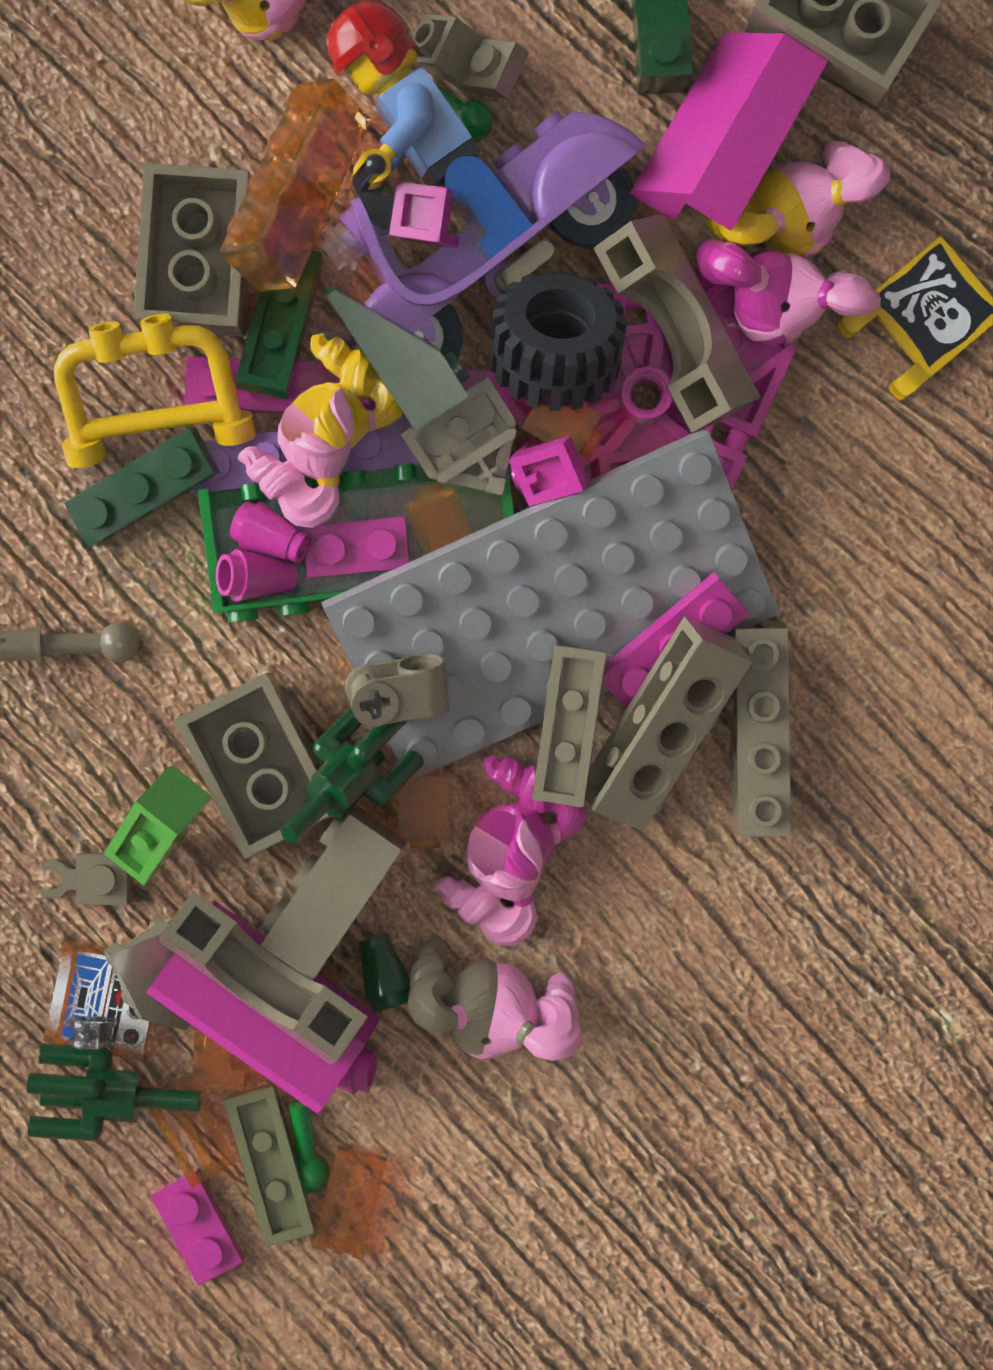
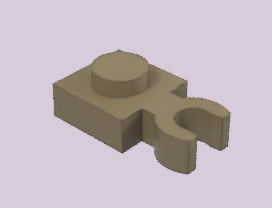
M80 852L76 854V867H71L68 862L58 858L40 863V869H53L61 877L58 887H45L40 890V896L44 898L54 899L65 895L70 890H76V905H128L131 903V875L108 858L104 852Z

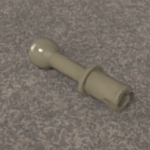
M123 622L109 624L101 633L43 634L41 624H37L35 630L0 631V661L36 660L37 665H43V655L102 653L113 662H126L136 655L140 646L137 631L131 625Z

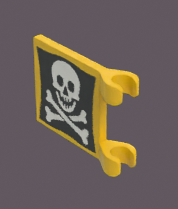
M940 236L875 290L881 298L880 307L869 315L844 316L837 323L836 327L844 338L850 339L875 317L915 363L888 387L890 393L898 401H902L993 325V297L943 237Z

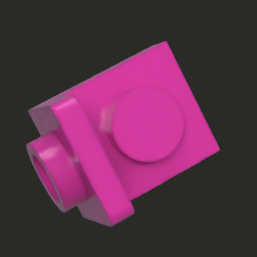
M571 436L538 445L535 439L526 441L509 459L512 480L517 489L523 492L529 507L582 492L590 484Z

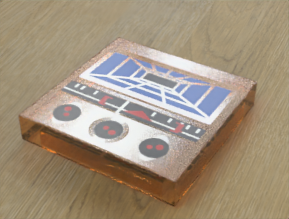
M68 939L63 941L43 1041L60 1045L107 1048L113 1056L143 1062L146 1059L153 1022L142 1020L135 1014L133 1008L123 1002L120 995L123 992L114 968L108 964L103 951L107 947Z

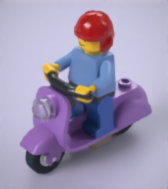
M363 0L349 6L332 22L327 35V52L333 64L331 68L338 77L348 73L363 94L371 95L377 93L379 95L376 108L389 130L380 139L383 145L379 149H370L364 152L355 164L350 177V189L355 199L350 200L348 209L337 217L340 223L332 229L326 226L321 230L326 241L319 246L338 270L347 265L352 272H355L360 268L358 262L366 256L381 285L376 288L364 304L435 345L443 357L453 352L458 359L463 346L462 323L455 309L449 303L484 274L485 289L492 298L497 300L499 295L506 291L508 285L512 282H521L523 276L529 275L551 258L554 253V246L550 241L542 240L526 250L513 262L503 260L547 224L565 242L581 248L595 247L628 224L632 219L636 201L635 197L629 194L634 185L627 170L622 165L643 149L646 144L629 129L609 118L573 111L564 118L557 110L534 129L539 139L524 151L516 143L492 162L498 169L494 174L487 164L481 159L476 158L481 150L423 67L415 71L412 70L417 61V51H419V48L411 37V30L406 22L393 8L379 1ZM406 157H408L426 185L454 190L451 211L458 213L468 225V227L456 235V237L460 238L459 248L442 246L422 263L411 269L404 268L400 264L387 237L390 233L394 198L384 196L380 192L383 181L390 171L393 172Z

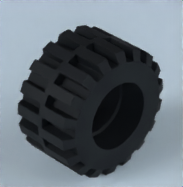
M543 271L542 276H535L534 274L523 276L522 283L512 282L506 287L505 294L499 295L493 312L490 367L491 372L496 373L495 380L499 386L509 387L508 394L516 400L524 398L527 400V405L538 408L539 405L549 406V411H561V407L569 406L571 410L583 408L585 401L594 404L601 400L602 392L609 393L614 387L615 379H618L627 320L623 316L624 308L621 302L613 300L614 293L607 287L599 288L597 286L598 281L590 277L585 279L576 277L577 273L566 271L565 275L555 274V271Z

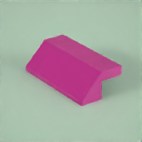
M724 32L629 194L673 221L686 203L731 231L743 213L828 60L785 33Z
M215 900L213 901L212 905L236 921L259 945L263 942L266 936ZM175 953L146 992L317 1114L324 1107L356 1060L381 1019L320 974H317L313 981L325 985L367 1016V1019L337 1062L329 1065Z

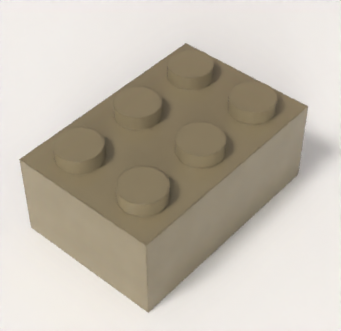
M758 0L746 28L754 33H785L828 60L821 74L877 107L943 0Z
M144 163L133 320L140 326V321L148 316L170 314L174 326L199 325L211 330L215 335L245 337L256 184L249 170Z
M264 673L173 720L244 859L284 840L281 835V828L309 801L310 797L307 794L306 785L311 781V776L321 767L274 673ZM326 813L319 821L329 817V815Z
M358 807L348 816L334 818L319 840L327 846L321 857L318 858L312 854L309 859H306L290 883L291 886L297 889L293 898L289 900L283 896L260 927L268 933L260 946L311 980H314L407 843L406 840Z

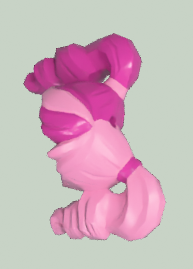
M711 239L701 242L696 249V267L703 277L713 284L735 286L734 314L739 327L752 341L770 346L782 343L792 344L795 339H799L805 329L811 327L819 320L826 309H831L840 315L856 317L869 315L880 307L881 298L879 293L863 277L853 273L837 271L828 275L825 279L822 272L810 260L795 253L764 249L748 255L736 243ZM783 302H787L785 310L780 309Z
M493 755L484 759L485 773L490 780L498 783L502 790L519 798L518 803L492 808L480 817L476 826L469 833L466 849L469 872L480 885L474 887L465 880L456 881L451 876H445L435 881L433 891L442 895L443 903L449 909L456 910L459 917L468 924H478L488 940L497 945L516 946L531 935L538 917L533 902V891L539 883L542 869L547 864L555 845L574 835L584 824L587 807L586 804L582 808L532 800L537 766L534 764L523 766L519 760L511 756L499 760ZM548 811L555 813V823L547 824L540 814ZM500 898L513 901L514 904L512 906H504Z

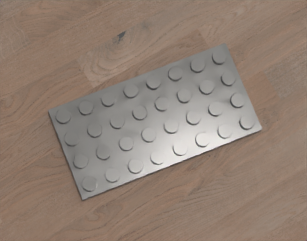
M704 428L595 477L589 480L590 484L582 492L529 507L322 602L323 609L353 669L363 664L397 660L419 653H435L444 658L449 711L433 719L408 720L388 741L398 761L409 750L418 752L423 758V766L408 782L544 720L555 644L607 652V662L713 572H715L750 614L733 629H747L779 614L711 436ZM729 631L726 635L731 636V631ZM366 676L368 681L372 680L371 676ZM604 684L602 685L601 695L609 691ZM375 690L369 691L368 700L375 698Z

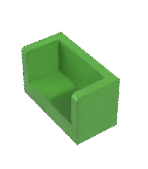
M169 766L136 800L104 854L144 886L178 849L212 796L176 767Z

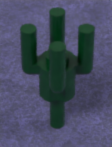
M350 707L315 741L313 752L324 764L311 776V781L306 785L307 794L310 797L309 801L281 828L280 831L283 838L291 844H296L326 813L335 818L344 817L363 796L378 806L388 803L424 764L423 758L418 752L409 750L383 778L379 776L377 767L385 759L381 749L407 721L373 727L355 746L349 744L342 745L362 725L356 719Z
M42 1043L39 1049V1064L89 1068L86 1076L30 1072L27 1079V1094H39L40 1106L82 1109V1119L31 1116L28 1123V1137L96 1141L102 1135L104 1120L137 1123L140 1108L199 1112L201 1091L143 1087V1075H140L139 1071L111 1070L113 1057L107 1048Z

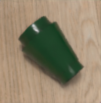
M383 934L359 942L365 1002L371 1001L374 1013L407 1004L411 989L409 986L410 978L393 944L390 942L389 935Z

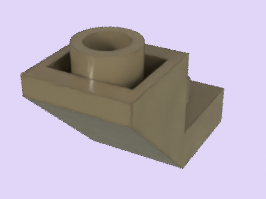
M424 14L421 23L416 27L412 35L419 48L414 67H423L427 73L481 96L508 99L529 54L517 42L482 38L460 19L452 16Z

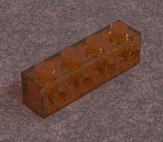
M334 78L299 84L290 93L287 99V108L277 129L268 139V148L258 170L250 178L247 185L248 191L242 204L227 227V236L220 248L219 254L258 291L296 287L371 121V118Z

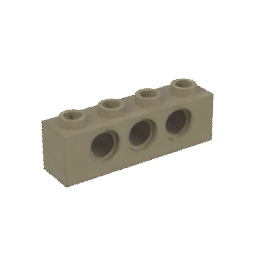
M686 616L683 617L590 767L586 799L594 812L643 831L653 816L660 812L665 804L667 794L680 774L685 772L690 766L694 752L707 732L712 730L717 724L721 710L734 690L744 682L748 668L753 662L733 637Z
M788 628L731 630V637L738 642L753 662L748 668L744 682L730 696L732 832L738 837L791 836Z

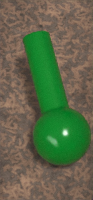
M435 83L473 140L478 142L486 138L493 125V118L489 108L482 102L475 100L462 102Z
M294 1100L289 1104L297 1155V1166L302 1186L305 1192L310 1194L320 1191L327 1184L330 1169L324 1157L317 1154L310 1108L299 1100Z

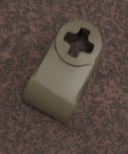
M419 653L397 660L363 664L354 668L345 680V692L348 700L351 702L354 716L360 723L367 726L379 727L384 724L414 719H433L449 711L444 658L435 653ZM366 676H371L372 680L368 681ZM375 690V698L368 700L369 691ZM376 709L377 714H373L371 710Z

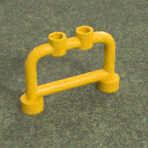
M170 314L148 316L140 321L142 331L122 334L120 323L116 321L96 324L89 329L91 339L81 340L68 345L58 355L54 365L55 384L70 435L69 438L62 442V449L69 467L84 468L103 461L107 457L103 438L210 422L213 425L216 442L222 446L243 444L252 440L257 435L252 413L240 409L229 356L222 340L211 330L199 325L174 326ZM184 346L198 347L206 354L217 397L216 401L87 420L75 378V370L80 363L90 360H97L100 363L114 362L124 358L126 355L148 352L150 355H162Z

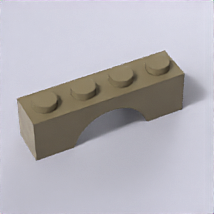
M664 214L630 221L593 247L617 294L628 297L640 304L661 328L670 347L673 360V374L667 388L691 433L723 421L761 398Z
M194 891L160 935L159 942L329 1065L337 1062L367 1019L365 1014L325 985L303 976L269 953L253 940L236 921Z

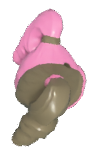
M431 937L426 941V944L419 948L416 958L417 962L411 967L409 984L411 990L407 1009L415 1024L429 1032H447L451 1030L453 1038L462 1049L472 1057L482 1060L497 1058L525 1046L535 1057L556 1061L572 1057L581 1047L583 1034L578 1021L579 1010L575 1000V985L567 973L560 971L548 980V985L544 989V996L537 999L531 982L520 969L509 963H496L490 960L474 962L453 979L447 974L448 959L446 957L448 950L445 942L440 937Z

